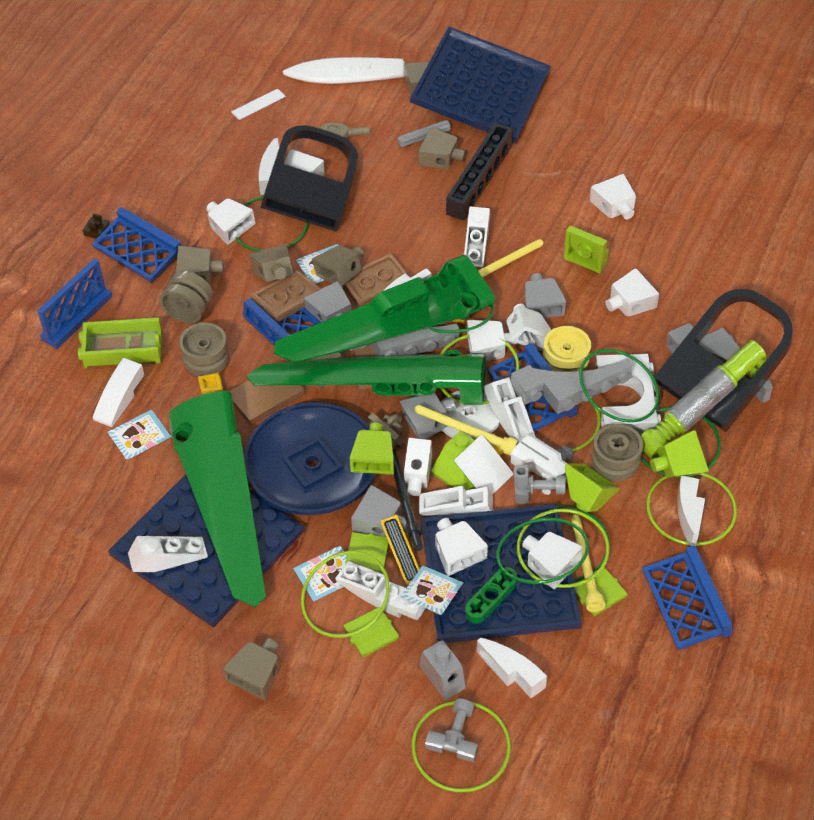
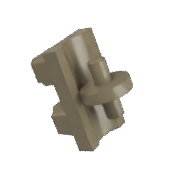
M372 412L368 416L371 421L368 424L369 427L371 423L382 424L383 431L391 433L392 449L396 445L402 448L405 442L394 431L401 432L403 430V427L400 425L402 418L398 414L392 416L386 414L384 416L385 424Z

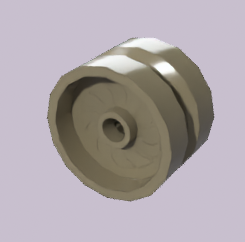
M178 271L173 274L159 300L164 311L174 319L184 323H196L201 319L214 295L213 289L202 277L189 271Z
M209 322L197 323L185 329L181 334L179 341L180 351L185 369L189 373L199 377L217 372L220 373L226 368L229 363L227 339L223 329L218 325Z
M610 424L602 427L596 433L593 440L591 456L593 469L609 481L619 482L631 479L638 472L641 464L643 440L639 433L632 427L624 424Z

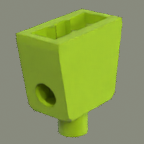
M371 423L369 430H360L358 432L350 455L351 472L394 475L391 433L383 431L382 424Z
M695 430L658 447L659 457L650 460L653 472L664 470L667 478L698 475L709 471Z

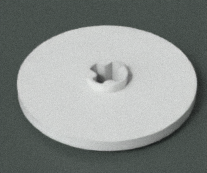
M459 391L450 394L453 397L460 399ZM484 391V401H487L488 398ZM454 401L456 410L447 413L448 417L490 434L500 424L490 403L463 405ZM449 426L442 430L452 438L459 432V430ZM467 434L472 439H477L476 437Z

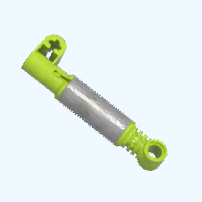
M750 340L726 363L715 367L702 381L698 382L694 388L667 410L663 422L660 421L658 423L659 426L656 425L654 426L655 429L650 428L641 435L643 452L650 459L657 458L659 456L658 447L672 441L671 438H676L675 435L678 436L687 432L700 418L704 417L719 401H722L725 396L735 389L737 382L745 374L753 378L767 360L763 348L754 340Z

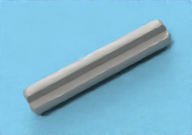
M444 120L401 135L397 138L400 147H405L424 140L431 127L447 132L451 129L448 120Z

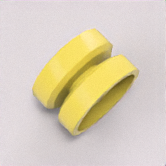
M573 326L554 328L548 332L544 339L543 358L553 371H580L583 360L591 351V341L588 335L581 329ZM589 360L586 362L583 371L588 370Z

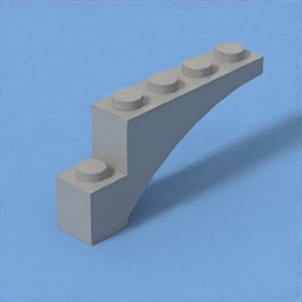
M456 323L430 327L438 330H460ZM426 328L368 345H371L376 356L416 355L446 347L450 342L459 338V333H437ZM364 345V346L357 347V348H358V349H362V348H365V347L368 346V345Z
M690 323L668 332L666 347L672 354L693 329ZM724 328L705 335L698 344L725 363L741 349ZM744 375L748 379H752L749 375ZM769 379L755 395L762 403L770 400L773 386Z
M626 359L600 369L583 371V383L589 396L592 398L600 393L609 391L618 384L627 382L631 378L633 364ZM528 365L511 373V384L514 392L518 397H522L524 405L535 402L543 396L554 411L559 414L563 411L571 410L575 405L583 401H589L580 384V371H548L532 368Z

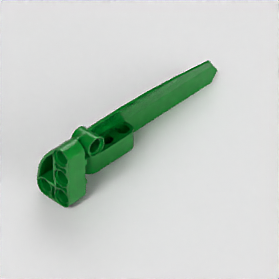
M461 255L445 262L439 273L424 280L421 277H417L377 294L371 303L276 340L273 354L297 363L361 347L456 319L466 320L471 314L493 305L495 297L469 257Z
M448 350L444 354L363 356L305 360L297 363H272L261 365L246 377L253 386L372 385L373 392L380 396H427L434 394L436 388H458L460 401L463 405H483L486 355L461 354L457 350Z
M216 391L191 398L169 411L173 450L179 456L232 597L256 608L266 598L241 436L237 430L232 394L229 391Z

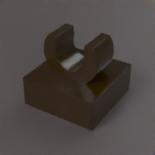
M93 213L83 228L84 236L97 239L110 225V222L102 219L101 215Z

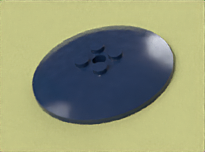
M309 402L283 408L266 418L249 438L244 455L247 479L261 499L287 513L320 515L342 509L361 497L370 487L376 476L375 473L351 472L350 455L357 434L360 430H369V425L352 411L328 403ZM310 461L318 462V464L313 467L307 465V463Z

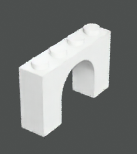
M630 354L641 361L653 375V363H649L648 354ZM596 355L595 369L614 365L628 359L633 364L631 378L627 382L618 385L634 389L641 397L637 403L630 406L602 407V409L613 416L623 419H638L649 414L656 402V397H654L656 390L652 379L643 367L624 355ZM656 411L649 418L634 423L617 421L603 413L601 414V427L610 424H624L632 427L640 436L650 428L655 429L654 426H659L658 423L661 421V416Z

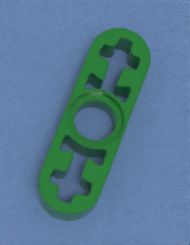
M504 567L510 574L517 577L515 570ZM499 569L467 602L465 607L467 620L474 624L483 622L515 589L517 581L511 578L510 581L506 580L502 584V577L507 579L508 576ZM494 591L498 594V597L490 600L485 597V593ZM481 606L480 613H472V609L477 610Z

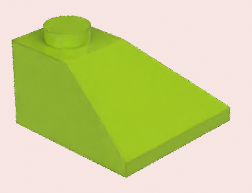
M460 430L445 444L431 470V474L451 488L463 486L465 490L476 488L454 461L475 440Z
M567 463L565 465L570 497L577 503L576 507L586 513L588 511H598L619 490L618 486L585 463Z

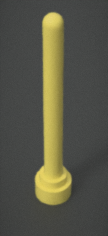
M538 239L478 270L482 277H485L542 247L543 240Z
M421 405L415 407V412L419 415L459 431L461 430L476 438L483 435L489 443L499 446V449L511 456V452L517 444L518 440L510 436L509 438H500Z
M573 515L571 522L583 530L579 515ZM573 527L576 543L582 546L583 557L585 540L582 534ZM589 553L582 564L585 579L593 575ZM592 579L586 583L588 590L585 598L586 607L590 612L601 611L606 606L604 596L597 591L595 579Z

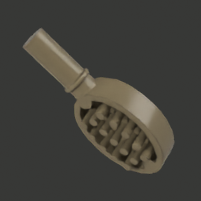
M338 122L326 123L319 127V129L338 134L346 139L349 136L370 134L369 127L348 128L345 124Z

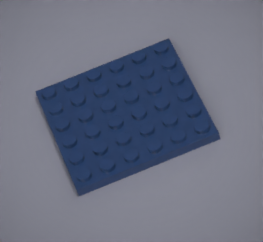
M448 26L411 95L410 103L489 133L495 123L513 128L512 143L516 144L551 66Z
M186 474L108 550L111 557L132 571L128 552L137 536L202 537L208 555L207 558L157 572L134 573L213 628L240 601L232 597ZM249 491L262 575H264L304 533V526Z
M557 504L420 518L426 565L428 568L444 575L447 574L435 546V534L440 531L437 527L440 520L449 518L453 525L461 521L466 522L488 546L487 559L449 576L463 582V584L442 615L433 612L437 643L440 641L451 643L478 640L480 638L488 639L581 628V619L574 587H556L553 589L545 584H528L517 581L515 589L483 622L474 624L469 622L465 616L467 602L500 569L496 559V552L502 538L510 530L524 522L530 521L538 514L558 509ZM559 512L547 514L540 518L560 519ZM542 521L532 523L522 536L520 544L522 559L527 568L537 577L539 576L528 566L529 551L522 546L523 542L529 535L540 540L547 532H552L564 538L561 522ZM522 527L513 532L504 541L500 550V561L503 567L515 570L518 578L535 580L524 570L517 554V541L523 529ZM570 574L565 577L560 584H573L572 575ZM502 577V584H503L506 580H509V581H510L511 578L508 577L507 579H504V578ZM488 591L485 593V597L493 600L498 597V594L494 591ZM481 606L477 610L472 609V613H480Z

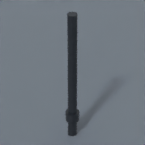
M392 449L394 479L407 522V535L412 541L414 550L420 551L423 549L420 538L422 534L421 529L414 517L396 450Z

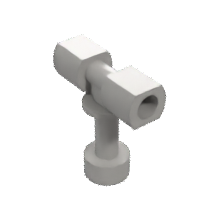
M514 466L516 503H529L530 492L533 494L534 489L556 490V494L565 495L566 476H556V481L534 480V476L529 477L528 466Z
M456 699L453 706V712L456 713L452 729L447 730L445 735L429 730L425 749L443 753V750L457 753V758L474 763L478 744L465 741L464 735L461 734L465 718L472 716L474 704L465 699Z

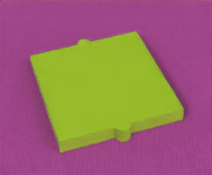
M352 532L348 551L367 553L376 558L384 567L389 542L387 537L376 536L373 533L362 534ZM347 555L346 563L350 561L383 574L380 567L373 560L361 555Z
M605 567L594 579L597 591L604 596L606 606L601 611L591 612L594 617L628 595L618 583V579L613 578ZM585 583L574 587L576 596L580 599V604L586 606L585 598L588 590Z
M380 607L344 624L345 631L350 633L368 624L379 612ZM384 612L370 627L356 635L349 636L351 644L356 646L362 658L399 639V635L392 626V620H388Z

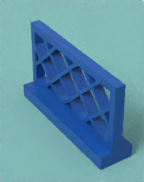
M120 207L116 212L118 217L92 243V246L153 283L178 256V246H182L181 242L130 211ZM119 225L125 227L123 232H114ZM139 235V240L129 242V236ZM125 237L126 243L115 244V238ZM111 239L112 245L101 246L105 240ZM144 244H154V249L144 251ZM140 245V252L130 253L129 247ZM126 248V254L116 255V250ZM158 253H169L165 259L158 260ZM155 254L154 261L144 262V256ZM141 257V263H130V259ZM155 266L156 269L151 275L145 272L146 267Z
M94 258L37 310L43 333L40 334L41 340L55 349H58L83 325V322H87L112 298V292L105 287L99 260ZM89 282L86 291H84L86 283ZM75 295L72 304H70L72 296ZM61 308L58 317H55L58 309ZM51 309L49 316L46 317V313Z
M251 298L244 301L243 317L274 346L276 340L291 335L285 329L297 330L299 332L311 327L300 325L301 321L311 322L313 326L321 323L306 308L299 310L300 314H292L285 318L283 322L277 323ZM286 319L298 320V324L286 323Z
M532 342L524 346L525 351L517 354L518 360L524 359L527 363L526 366L530 365L532 368L553 371ZM513 356L488 369V374L494 382L505 379L496 375L501 370L509 371L507 378L509 377L511 381V373L516 371V367H514L516 363L515 357ZM542 397L535 402L546 404L544 411L533 409L534 402L530 403L529 408H525L529 419L531 414L542 416L541 421L532 424L530 421L534 432L567 415L569 418L577 415V405L571 410L563 411L559 414L548 412L550 404Z
M695 545L686 548L685 553L642 568L677 650L720 635L723 638L733 635L732 623ZM682 561L687 566L684 574L672 570L674 564ZM659 570L664 572L665 575L662 581L652 579L650 573ZM669 575L681 578L677 587L666 584ZM685 580L695 584L696 587L693 593L681 589ZM663 588L674 592L671 601L660 597ZM678 594L690 598L686 607L674 603ZM694 600L704 603L705 607L702 613L690 609ZM671 608L683 612L679 621L669 618L668 614ZM687 614L699 618L695 627L683 623ZM703 620L713 623L715 627L714 630L708 632L699 628ZM680 628L693 632L689 639L681 642L677 634Z

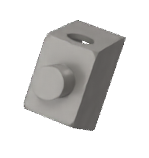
M533 274L530 277L531 281L525 283V307L539 312L543 318L564 316L566 300L555 279H543L542 274Z
M338 281L304 298L305 308L320 322L351 311L350 301Z
M435 393L400 401L403 417L417 439L426 440L447 427V425L417 414L415 412L417 405L446 416L447 413L456 410L455 403L451 397L440 402Z
M371 485L351 518L352 531L362 534L373 533L376 536L386 537L380 521L397 515L404 532H406L407 522L405 517L401 516L400 501Z
M440 641L422 652L419 667L445 701L465 689L463 667L444 641Z

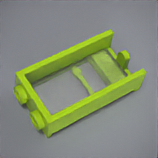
M159 318L83 322V330L79 331V341L82 346L78 347V358L83 361L84 368H88V366L119 365L123 358L136 363H161L162 329Z

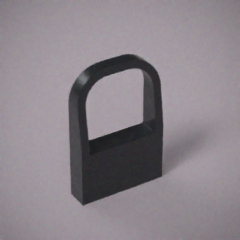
M300 125L288 129L283 135L260 208L337 232L358 160L356 148L346 138L313 126ZM308 138L338 148L344 153L348 161L344 181L339 182L283 164L289 144L296 139Z
M748 289L731 290L717 298L654 376L658 386L680 400L715 367L725 363L698 344L726 307L737 302H749L775 317L781 323L784 330L780 344L752 379H748L745 376L737 382L735 389L704 415L706 419L725 432L728 431L784 359L793 340L792 323L788 314L763 295Z

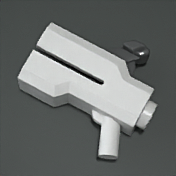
M528 434L522 440V443H519L511 452V463L513 465H526L529 472H534L544 480L556 481V476H566L565 465L567 463L565 459H573V451L568 446L555 450L531 434ZM542 490V493L549 495L551 490Z

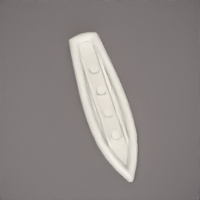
M327 58L292 66L285 69L283 75L305 82L324 84L403 78L405 62L403 59Z

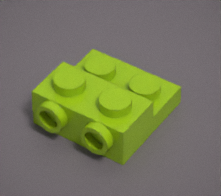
M569 226L566 230L564 259L601 273L608 263L609 249L606 248L607 240Z

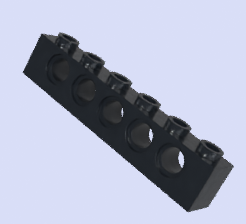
M498 123L493 125L446 197V215L465 220L469 214V207L474 206L511 148L513 128Z

